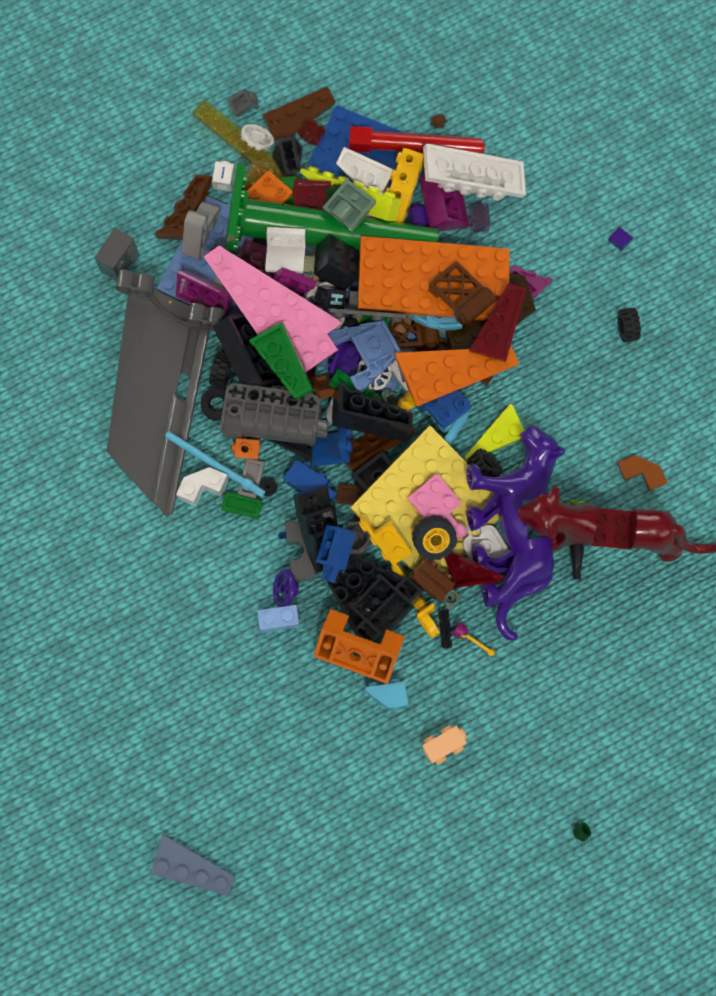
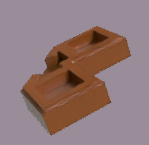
M635 455L617 462L624 480L642 474L649 491L668 484L661 466Z

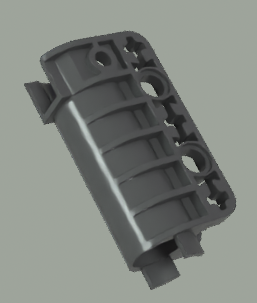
M232 383L227 387L220 432L223 433L222 437L243 439V436L315 446L317 437L327 438L328 420L320 419V400L314 394H307L303 397V400L301 398L297 400L289 398L293 395L287 390ZM234 388H237L238 391L230 393ZM251 391H257V392H258V393L249 394Z

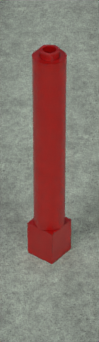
M350 126L349 149L354 152L371 153V150L402 152L403 148L423 153V147L426 144L480 154L485 152V142H482V138L372 131L370 127Z

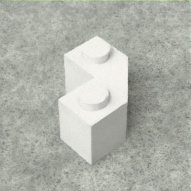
M209 467L184 477L176 495L179 500L196 507L203 490L221 497L229 479L227 474Z

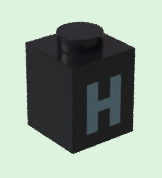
M318 286L315 294V305L323 308L344 310L347 291L336 287Z

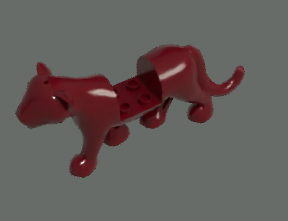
M554 486L550 493H542L518 510V518L521 522L532 527L538 534L544 536L543 538H551L553 551L564 546L576 544L628 550L641 548L657 553L664 562L678 559L682 555L683 550L695 554L716 552V542L698 544L687 540V533L684 527L678 525L676 519L668 512L653 509H634L633 511L597 508L595 504L587 503L568 505L560 500V489L558 486Z

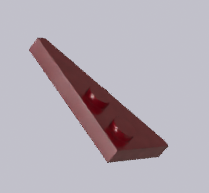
M455 552L448 554L445 558L449 574L453 577L451 581L455 583L453 588L496 583L503 580L502 575Z

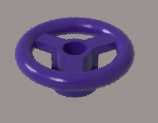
M283 569L277 574L273 584V598L278 607H285L290 605L293 597H296L299 592L298 583L295 582L292 572L287 569ZM284 576L283 583L279 586L280 580ZM279 593L283 594L284 602H281Z

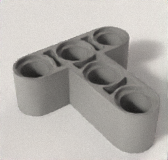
M202 202L196 212L188 211L184 222L182 254L201 260L205 251L206 239L219 219L221 208Z

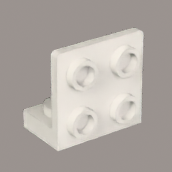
M267 227L266 272H276L283 267L295 273H303L306 247L305 229Z

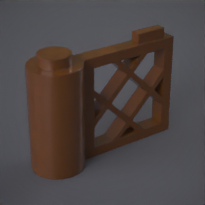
M457 261L429 283V291L436 298L440 297L456 313L455 318L460 324H470L496 301L493 292L489 288L483 287ZM457 269L462 276L461 278H451V272ZM448 282V290L439 289L436 284ZM450 282L461 283V291L450 290ZM464 283H472L476 288L473 291H464ZM450 294L461 295V301L455 305L450 300Z
M402 318V322H397L393 328L389 326V331L400 339L397 342L399 349L423 348L426 351H436L440 347L439 330L423 326L417 322L410 327L403 321L405 318ZM400 324L408 330L403 336L395 331ZM411 332L417 337V342L410 343L405 337Z

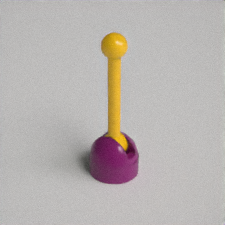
M462 622L457 624L451 635L458 639L468 638L487 651L489 656L495 655L494 649H489L470 636L468 628Z

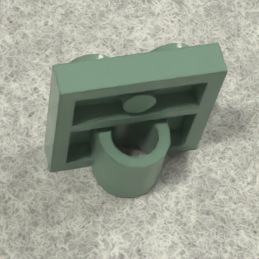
M346 179L323 206V210L353 232L376 205V200Z

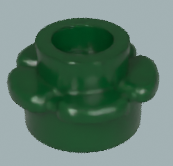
M585 822L575 823L573 835L577 840L585 842L591 836V829Z

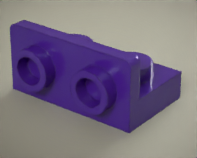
M345 342L336 346L338 351L333 353L335 354L333 361L330 360L328 372L331 379L337 369L352 377L356 375L361 357L354 344Z

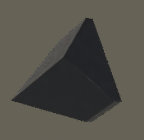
M294 135L277 139L273 150L272 158L283 176L299 173L301 170L303 147L295 139Z

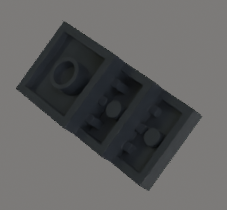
M325 485L293 495L301 535L313 568L317 573L323 571V565L316 563L326 525L343 528V525L337 523L335 505H330L328 486Z

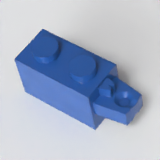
M295 460L283 478L284 483L299 493L322 485L328 486L329 498L333 502L337 497V493L330 489L332 485L328 483L327 476L320 471L316 473L310 469L311 466L305 461L299 462Z
M326 525L316 563L323 565L322 580L334 583L339 571H345L356 533L340 527Z

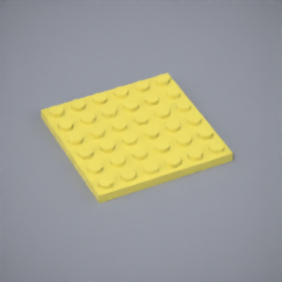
M428 426L357 499L350 509L359 518V514L363 512L375 530L391 521L412 550V554L402 561L413 570L419 561L425 558L418 553L412 542L414 526L423 518L407 500L410 495L435 474H438L462 503L450 514L457 523L467 526V506L474 505L482 510L494 492L470 490L466 477L467 462L431 426ZM499 513L483 526H493L499 519ZM470 530L473 537H478L477 530ZM438 535L433 536L431 540L436 539ZM466 535L463 538H457L456 547L453 549V552L462 556L466 555L462 546V541ZM445 558L434 560L438 565L437 569L439 571L449 573Z

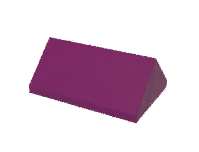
M189 270L178 271L176 284L177 298L190 304H202L207 308H221L226 311L225 318H227L234 300L225 287Z

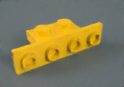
M364 513L359 514L360 527L364 532L368 531L371 535L370 540L373 545L380 547L382 557L385 561L389 560L391 562V568L394 573L406 576L405 569L399 561L411 555L412 550L392 522L389 521L375 530Z

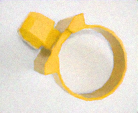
M419 598L414 604L416 610L420 611L416 614V618L426 633L433 639L440 634L437 626L429 616V614L435 611V605L431 603L426 606L427 603L424 599Z

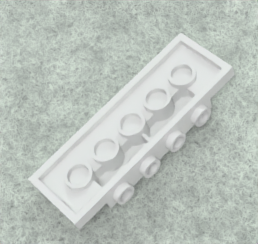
M426 144L423 147L425 181L438 183V187L444 188L446 192L458 190L462 195L476 193L477 197L492 196L493 200H501L506 195L520 198L526 195L524 165L522 161Z

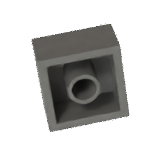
M114 228L94 258L100 272L117 281L119 270H129L130 265L137 261L139 252L134 238Z

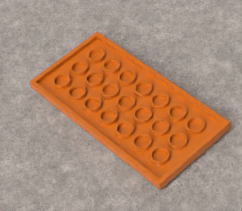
M361 236L357 311L455 318L456 313L440 297L436 298L429 291V283L457 261L483 287L489 288L495 295L496 301L474 319L487 321L509 283L510 249ZM457 269L451 272V278H461L462 276ZM448 282L436 284L439 289L448 290ZM450 282V290L461 291V283ZM464 283V291H473L476 288L472 283ZM450 294V300L456 305L461 301V295Z

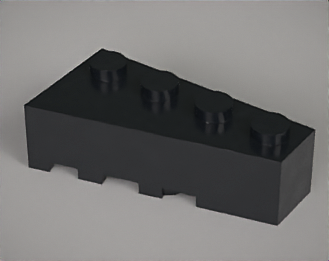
M339 382L333 394L332 426L406 441L413 429V413L390 403L386 405L377 397H367L361 394L362 391L356 388L351 390L345 387L346 384Z

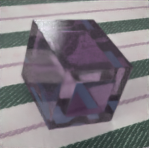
M475 203L470 205L468 212L470 233L489 232L490 216L488 204Z

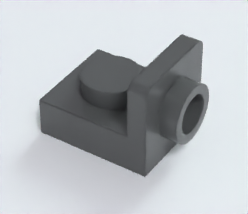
M243 89L228 100L236 117H240L252 107L256 110L260 108L257 103L258 98L256 94L246 89Z

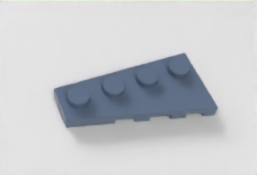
M162 834L151 875L222 895H230L235 877L233 874Z

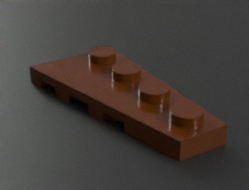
M327 86L263 114V119L276 143L277 139L296 135V132L309 125L310 121L316 117L318 118L333 107L335 99Z
M195 175L183 192V199L174 205L173 208L175 210L170 217L167 216L163 221L165 224L163 228L157 230L154 234L158 239L183 240L186 215L189 210L196 212L200 204L205 201L212 185L213 178L210 175Z
M414 428L411 430L408 437L415 434ZM364 433V437L356 440L354 438L351 439L353 451L350 452V462L344 464L354 473L381 451L385 453L402 441Z

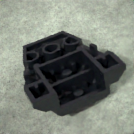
M355 554L348 559L345 571H339L335 582H327L343 613L349 616L348 622L354 634L375 643L383 640L386 630L392 631L412 611L413 605L424 592L409 577L398 575L388 568L384 569L377 566L376 563Z

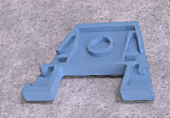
M384 321L360 324V326L350 328L346 326L343 329L333 330L328 334L335 346L352 340L367 368L350 377L354 387L362 392L396 360L394 353H401Z

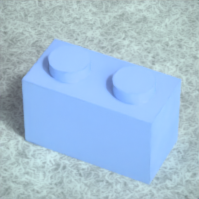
M296 605L257 611L261 633L300 627Z

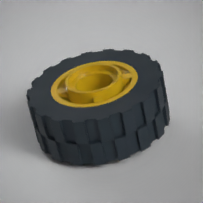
M440 515L426 516L414 526L412 542L423 558L433 561L441 560V558H446L448 554H451L456 547L457 533L448 519ZM438 535L436 539L431 540L433 536Z

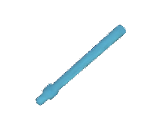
M168 431L165 438L216 470L227 474L229 478L242 485L241 487L246 491L250 490L261 498L264 496L266 491L253 484L254 481L249 478L245 479L172 432Z

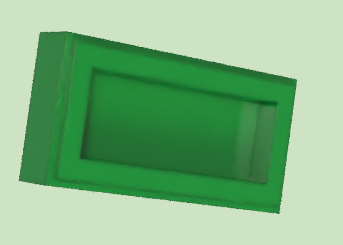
M226 491L221 511L258 520L263 500Z

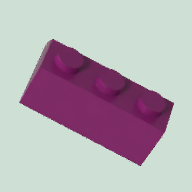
M425 175L420 178L429 227L437 228L438 231L443 232L470 226L464 195L460 191L446 192L444 188L438 187V183L425 181Z

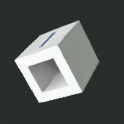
M228 161L215 162L212 179L213 189L232 192L235 175L234 164Z

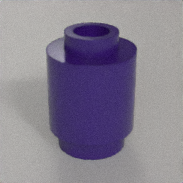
M420 204L411 206L408 210L410 224L427 227L429 224L426 208Z

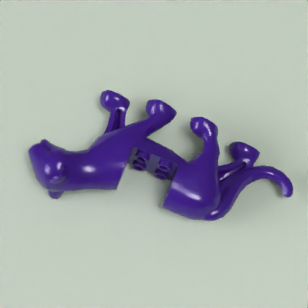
M534 425L528 427L519 435L522 440L525 457L520 469L501 477L483 476L481 469L474 464H468L466 469L467 483L470 490L494 492L482 510L474 505L467 506L466 516L470 530H478L499 513L504 537L510 548L506 554L496 559L489 557L483 545L473 544L471 551L474 562L496 573H507L498 589L494 583L482 584V597L486 608L499 604L495 619L497 629L509 641L518 639V634L511 631L507 625L506 617L510 608L518 600L539 593L547 588L552 581L554 570L551 538L527 540L528 527L518 518V510L524 506L522 504L530 503L542 493L548 492L549 481L556 460L565 453V449L558 446V442L553 437Z

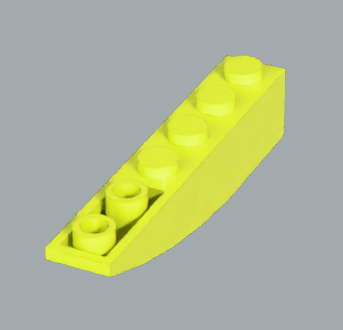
M309 166L308 169L301 168L300 173L309 181H331V188H334V184H343L346 179L349 180V178L343 176L334 177L332 172L323 171L321 173L319 168ZM353 182V184L376 200V205L370 210L368 215L386 221L397 220L402 199L395 197V193L389 191L382 193L379 192L380 188L374 186L367 188L364 187L362 182Z

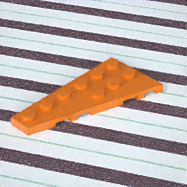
M510 347L506 362L469 352L470 349L394 353V357L415 407H418L519 365L513 348Z

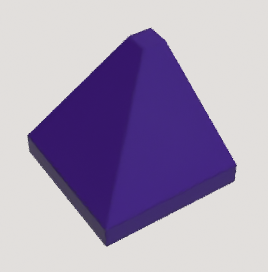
M618 227L609 237L608 241L620 251H623L632 241L633 237L621 227Z

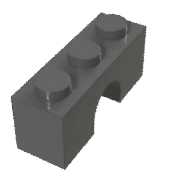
M298 521L286 522L287 545H298L303 550V556L300 559L290 560L289 562L290 571L294 576L295 582L313 581L318 573L315 572L307 553Z

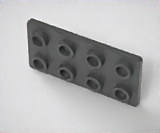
M350 291L349 310L329 308V312L333 313V317H344L345 314H352V318L363 319L364 315L371 316V320H383V317H390V321L402 322V318H406L407 315L357 311L358 292Z

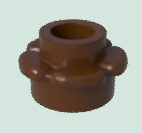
M436 115L431 117L430 125L434 126V129H440L445 127V123L448 120L445 119V115Z

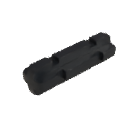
M442 610L438 613L439 620L441 621L439 622L440 634L443 639L441 644L443 649H449L453 646L452 639H450L452 635L450 621H448L450 618L449 611Z

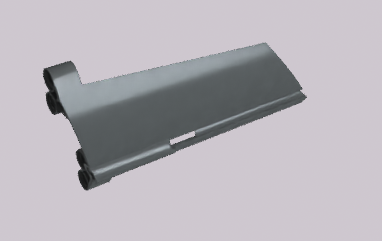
M119 270L115 289L128 295L107 453L167 517L173 514L176 493L186 450L165 438V435L170 431L186 442L188 441L209 331H215L213 326L225 318L226 311L217 307L207 308L197 303H192L189 306L155 290V278L148 274L137 275L129 270ZM180 373L186 374L190 379L186 400H181L176 395Z

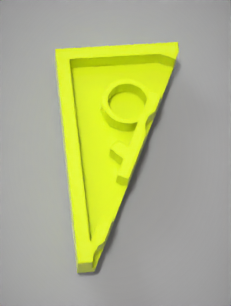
M512 404L503 411L464 457L466 462L477 449L482 448L487 450V453H491L521 440L519 435L524 432V429Z

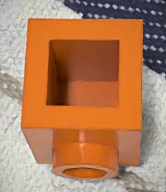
M236 438V442L232 444V453H235V458L259 459L261 440Z

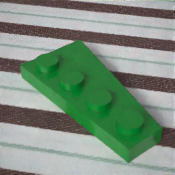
M281 322L249 340L295 399L298 400L314 391L284 323Z

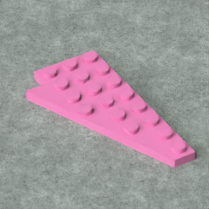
M221 246L216 247L204 256L258 335L281 322L285 324L306 372L338 351L328 336L330 332L342 325L338 319Z

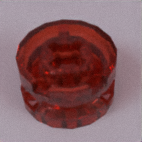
M305 118L302 122V127H299L297 130L299 137L313 146L319 145L321 137H324L326 134L325 128L322 125L319 127L317 121L311 118Z

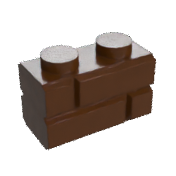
M421 559L408 577L433 599L441 602L455 585L451 581L453 577L446 571H439L437 569L438 565L433 560Z

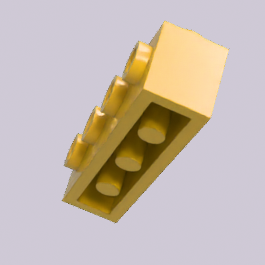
M403 148V151L398 153L396 159L398 166L396 170L393 169L390 177L392 181L391 187L386 189V191L395 193V197L402 199L397 220L394 221L400 223L405 221L424 164V154Z

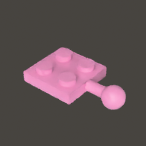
M435 474L407 498L423 519L426 516L440 515L448 519L452 524L458 539L466 535V526L462 523H457L450 514L462 503L438 474Z

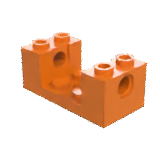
M330 609L322 627L313 657L388 684L405 636L386 630L381 645L345 632L344 629L349 616ZM352 652H356L360 656H355Z

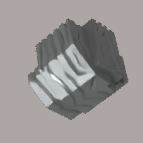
M360 521L348 522V531L356 533L350 556L353 554L363 555L372 543L370 540L371 535L368 531L364 532L359 525Z

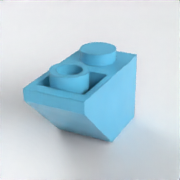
M400 679L389 680L388 684L381 685L380 682L369 683V687H365L366 694L388 710L408 707L405 681L400 682Z

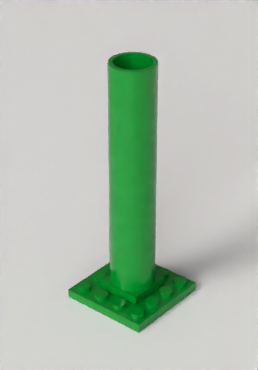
M237 164L225 241V249L234 255L236 254L238 241H241L242 236L267 240V227L305 229L306 246L316 247L318 243L331 234L358 250L359 253L361 236L438 243L437 228L365 217L352 232L324 210L248 198L249 192L245 191L248 173L244 172L245 165Z

